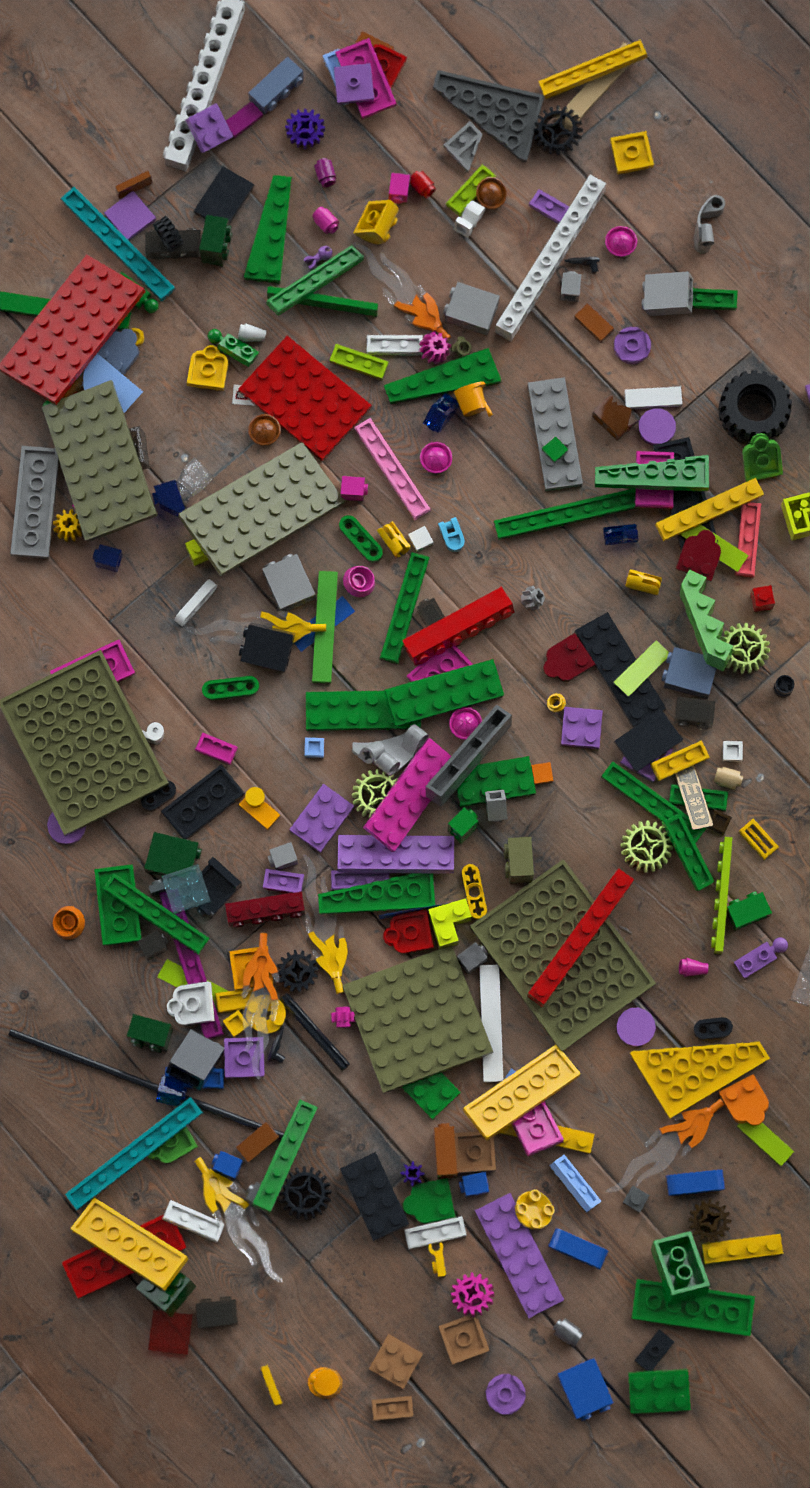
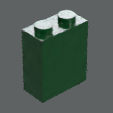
M154 832L144 867L145 872L191 883V879H195L198 867H195L196 860L201 858L202 849L199 842Z

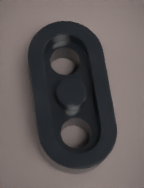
M167 780L169 785L165 787L170 788L169 792H163V788L141 798L143 808L147 811H155L173 799L176 795L175 784ZM153 798L154 802L148 803L147 799Z
M725 1017L702 1019L696 1022L693 1032L700 1040L724 1038L730 1035L733 1025ZM719 1025H724L726 1030L720 1031ZM705 1027L707 1031L703 1034L699 1029Z

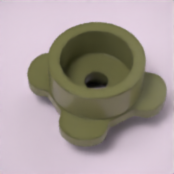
M459 336L457 342L451 345V351L456 352L458 358L464 357L472 349L471 344L463 336Z

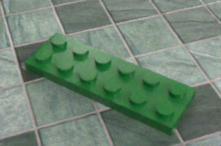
M494 659L384 690L395 727L504 696Z
M384 691L306 692V731L409 729L414 724L421 728V720L395 727Z
M636 1279L631 1319L750 1337L755 1296L709 1289L706 1295L669 1304L662 1282Z

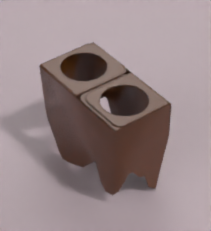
M610 395L593 411L592 418L618 441L639 420L628 425L632 409L623 405H617V401L612 403L613 396Z

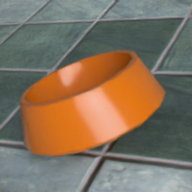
M65 906L55 913L52 925L59 937L72 940L83 932L85 919L79 909L73 906Z

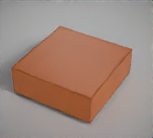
M550 762L531 765L535 785L554 781Z

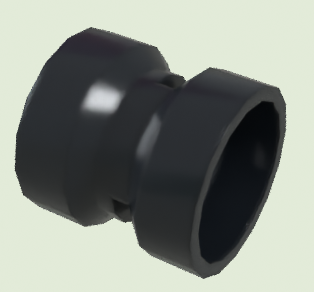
M789 675L778 677L774 684L775 694L781 698L791 695L795 686L793 678Z

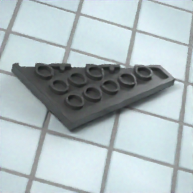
M437 70L433 90L518 159L527 163L534 137L533 129L536 128L534 123L538 122V115H540L544 95Z

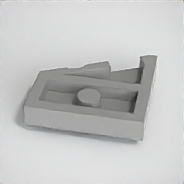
M469 121L443 145V148L466 172L471 167L482 133Z

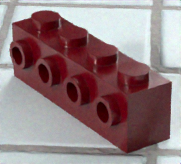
M302 891L225 904L229 927L233 926V928L243 927L244 924L252 923V925L264 923L263 921L267 920L272 922L281 921L285 917L299 918L305 914Z

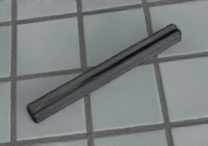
M288 993L284 994L280 1001L342 1071L348 1068L350 1064L293 998Z

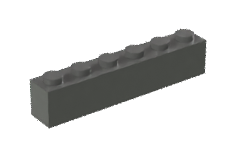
M496 705L426 785V797L442 807L512 726V715Z

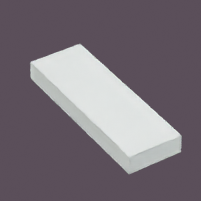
M367 335V354L423 355V353L418 352L421 348L419 343L423 340V335Z
M681 387L625 390V405L631 409L682 406Z
M172 1200L169 1201L162 1218L164 1221L215 1243L218 1242L225 1225Z
M462 1216L404 1230L408 1249L467 1236Z

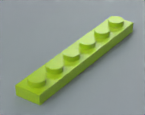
M724 837L723 842L719 843V853L722 854V859L718 861L717 872H720V880H716L715 891H719L718 899L714 901V910H717V918H713L712 929H716L715 937L711 938V948H714V954L719 955L723 953L733 837Z

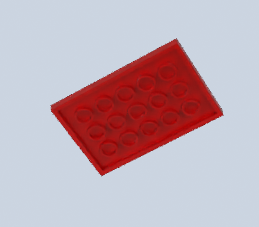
M288 335L238 388V391L261 411L274 416L285 431L300 443L302 442L321 461L332 452L372 408L368 401Z

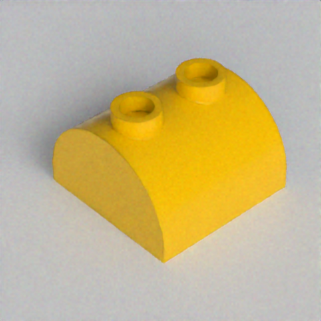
M391 200L368 201L353 233L373 244L387 242L390 237L388 233L390 227L397 223L396 215L399 210L397 205Z

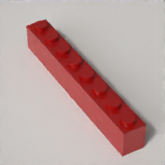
M617 869L527 995L528 998L542 1008L545 1006L634 882L632 877L621 869Z

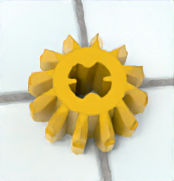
M72 509L69 511V514L63 510V516L60 514L56 515L58 520L53 521V525L56 526L53 530L55 533H58L59 539L64 537V540L68 542L69 537H71L75 541V535L78 537L82 536L80 532L82 529L77 514H74Z

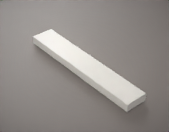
M480 965L481 1021L493 1049L492 1054L483 1057V1081L502 1082L503 1059L499 966Z

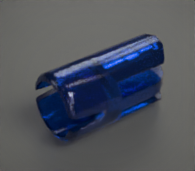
M637 524L603 527L605 546L634 543L639 540Z

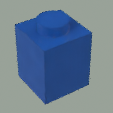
M220 1151L219 1155L215 1154L211 1165L214 1166L213 1170L236 1180L243 1160Z
M486 1172L462 1176V1181L459 1182L461 1194L465 1193L466 1198L489 1193Z

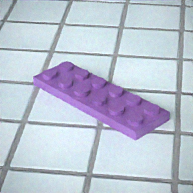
M338 835V872L454 873V836H405L397 849L391 852L372 835Z
M511 1193L475 1210V1213L528 1318L564 1301L529 1229L518 1220L515 1212L516 1203Z

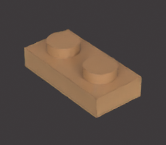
M412 1396L372 1400L373 1420L413 1417Z

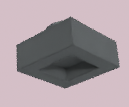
M163 879L155 880L152 882V885L148 886L152 897L170 890L167 880L163 881Z
M632 1186L623 1204L640 1213L650 1195Z

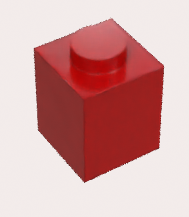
M772 586L753 588L750 595L754 612L773 609L775 600Z

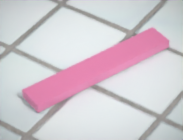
M371 418L354 427V430L414 521L430 512L428 504Z

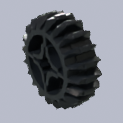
M557 105L556 111H554L551 106L549 107V113L543 110L544 117L538 115V119L541 122L534 123L539 127L533 129V132L538 134L534 139L540 140L537 145L539 147L543 146L542 150L544 152L549 149V154L552 155L556 150V155L560 156V151L562 150L564 155H566V149L569 148L570 151H573L572 145H579L576 139H582V136L578 134L583 132V128L579 127L582 125V122L577 121L579 119L578 114L573 116L574 110L568 111V108L564 106L561 111L560 106ZM555 117H560L557 119L555 123H548L551 119ZM565 118L571 121L573 126L572 132L565 128ZM560 127L563 132L556 134L554 130ZM544 129L552 133L551 143L545 140ZM564 137L569 138L566 142L557 145L560 139Z
M303 1166L302 1173H299V1169L295 1168L296 1175L289 1171L288 1175L291 1178H286L284 1182L287 1184L281 1188L285 1191L279 1192V1196H285L284 1199L280 1200V1204L287 1202L283 1209L287 1211L291 1208L290 1216L297 1212L296 1219H300L301 1214H304V1220H308L307 1214H311L312 1219H315V1211L322 1215L323 1213L319 1208H328L324 1201L331 1202V1198L326 1197V1195L332 1194V1191L325 1189L331 1185L329 1182L323 1183L327 1179L326 1176L319 1178L321 1175L320 1170L313 1174L314 1167H311L310 1171L306 1172V1166ZM307 1177L304 1185L301 1187L291 1186L297 1179ZM312 1179L320 1185L322 1195L311 1190ZM308 1184V1192L311 1195L304 1198L303 1201L302 1194L299 1191L306 1188ZM289 1192L299 1196L298 1207L291 1203ZM308 1200H320L314 1207L304 1209Z

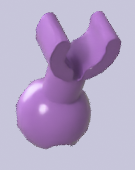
M322 246L318 250V254L313 257H305L304 262L313 261L309 269L314 270L316 263L321 260H329L332 257V249L328 246Z

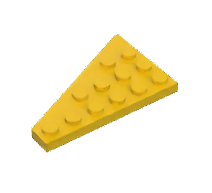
M760 1042L650 1049L629 1053L669 1119L770 1059Z

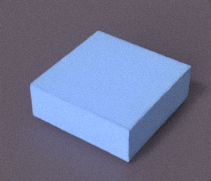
M305 738L304 757L324 758V738Z

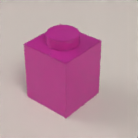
M391 173L389 200L397 204L407 203L410 175Z
M342 476L341 497L344 500L363 501L364 495H368V484H365V478Z

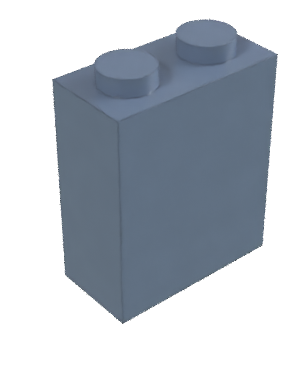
M674 647L673 653H668L666 663H669V668L664 670L661 681L665 682L664 688L708 699L716 668L705 663L703 654Z

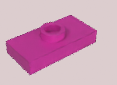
M203 732L195 748L196 752L230 766L238 750L237 746Z

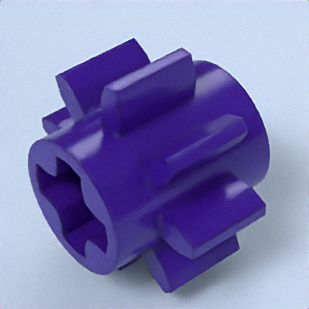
M412 1161V1165L409 1167L404 1164L406 1171L400 1172V1175L406 1177L403 1183L409 1181L411 1182V1187H413L416 1181L421 1184L419 1177L425 1176V1173L420 1172L422 1165L416 1167L414 1166V1161ZM409 1170H416L417 1177L414 1178L412 1176L411 1178H409Z

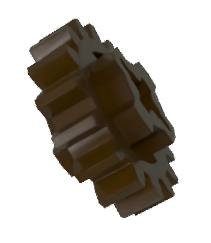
M709 1199L706 1204L704 1200H701V1206L695 1204L694 1208L696 1211H690L689 1214L693 1217L688 1218V1222L693 1224L689 1229H695L693 1236L695 1237L699 1234L700 1241L707 1238V1242L710 1243L711 1238H714L717 1242L719 1235L722 1238L725 1237L723 1231L729 1232L730 1228L726 1224H731V1220L727 1219L730 1212H724L726 1206L720 1207V1201L713 1204L712 1199ZM710 1208L717 1210L719 1213L711 1211ZM702 1211L703 1217L697 1221V1215ZM707 1217L715 1219L712 1225L709 1222H705ZM723 1221L722 1227L718 1231L717 1223ZM701 1229H706L709 1233H705Z

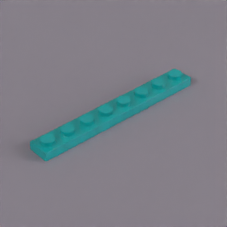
M75 187L71 188L61 197V201L161 302L175 290V287Z
M190 1097L65 1195L75 1209L79 1210L201 1116L203 1112Z

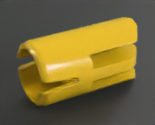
M393 521L377 530L395 557H401L400 552L404 555L410 550L409 543Z
M630 569L625 587L658 595L662 578Z

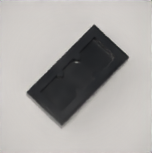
M659 1329L634 1361L646 1371H652L674 1344V1341Z

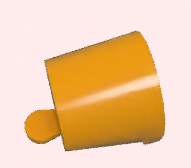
M485 382L469 384L454 391L463 416L476 415L485 410L489 417L493 415L485 401L482 390L485 387Z
M320 1367L310 1374L308 1386L315 1396L322 1399H332L342 1389V1378L337 1371L331 1368Z

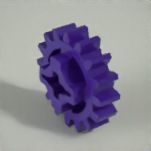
M304 108V112L301 113L298 109L297 115L291 113V119L286 120V136L291 138V144L296 142L297 148L300 145H303L304 149L307 148V145L313 148L314 142L319 144V138H324V120L320 119L319 113L314 115V110L308 113L307 109ZM294 125H296L297 128L295 132L293 131ZM315 125H317L318 128L317 132H315L314 130Z

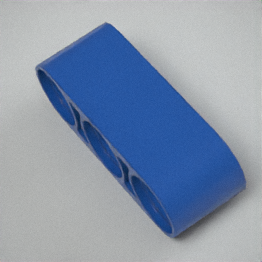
M723 1170L666 1176L668 1196L725 1190Z
M555 1228L548 1245L549 1248L600 1270L608 1254V1250L558 1228Z

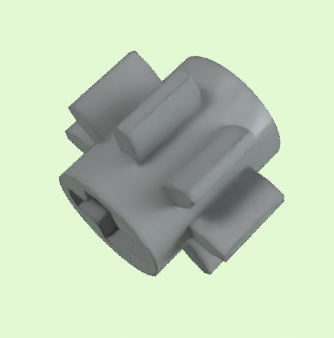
M531 586L526 588V591H522L521 602L526 609L531 608L533 611L543 605L545 596L542 590Z

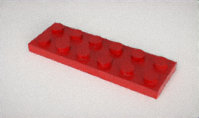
M164 1214L140 1225V1227L178 1251L187 1248L178 1227L162 1220ZM93 1247L62 1262L78 1299L135 1273L97 1247Z

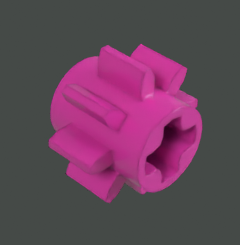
M336 1007V1013H331V1022L336 1023V1028L351 1027V1022H355L354 1012H350V1007Z

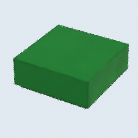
M555 436L542 448V451L553 463H556L568 452V448Z

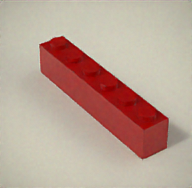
M500 587L402 640L404 649L415 666L424 664L429 658L444 653L451 646H457L463 640L476 636L483 629L490 628L496 622L509 618L515 613L513 603L504 589Z

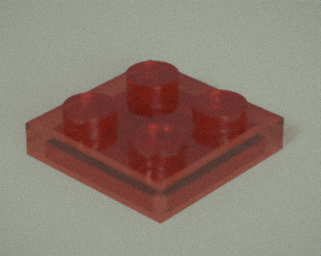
M153 1310L148 1350L188 1355L193 1314L175 1312L170 1317L163 1311Z

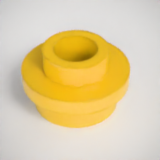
M552 694L547 700V707L552 712H560L566 706V700L561 694ZM556 701H560L558 706H554Z

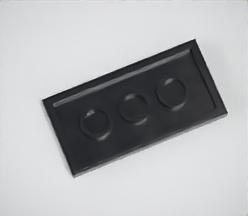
M221 764L161 810V813L181 838L188 840L242 798L245 793Z

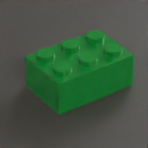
M691 1231L653 1241L651 1253L669 1304L708 1293L710 1283Z

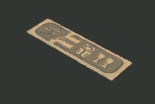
M694 765L675 773L692 829L713 826Z

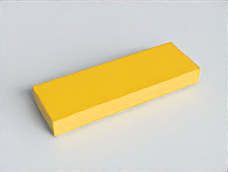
M701 740L650 765L657 780L660 781L710 757Z

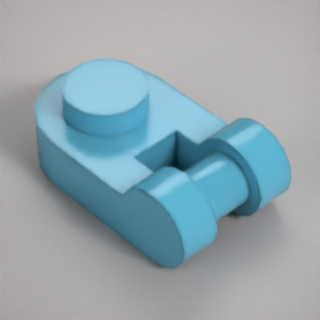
M454 517L446 523H438L446 547L452 552L462 550L465 541L457 518ZM453 528L454 532L448 534L447 530Z

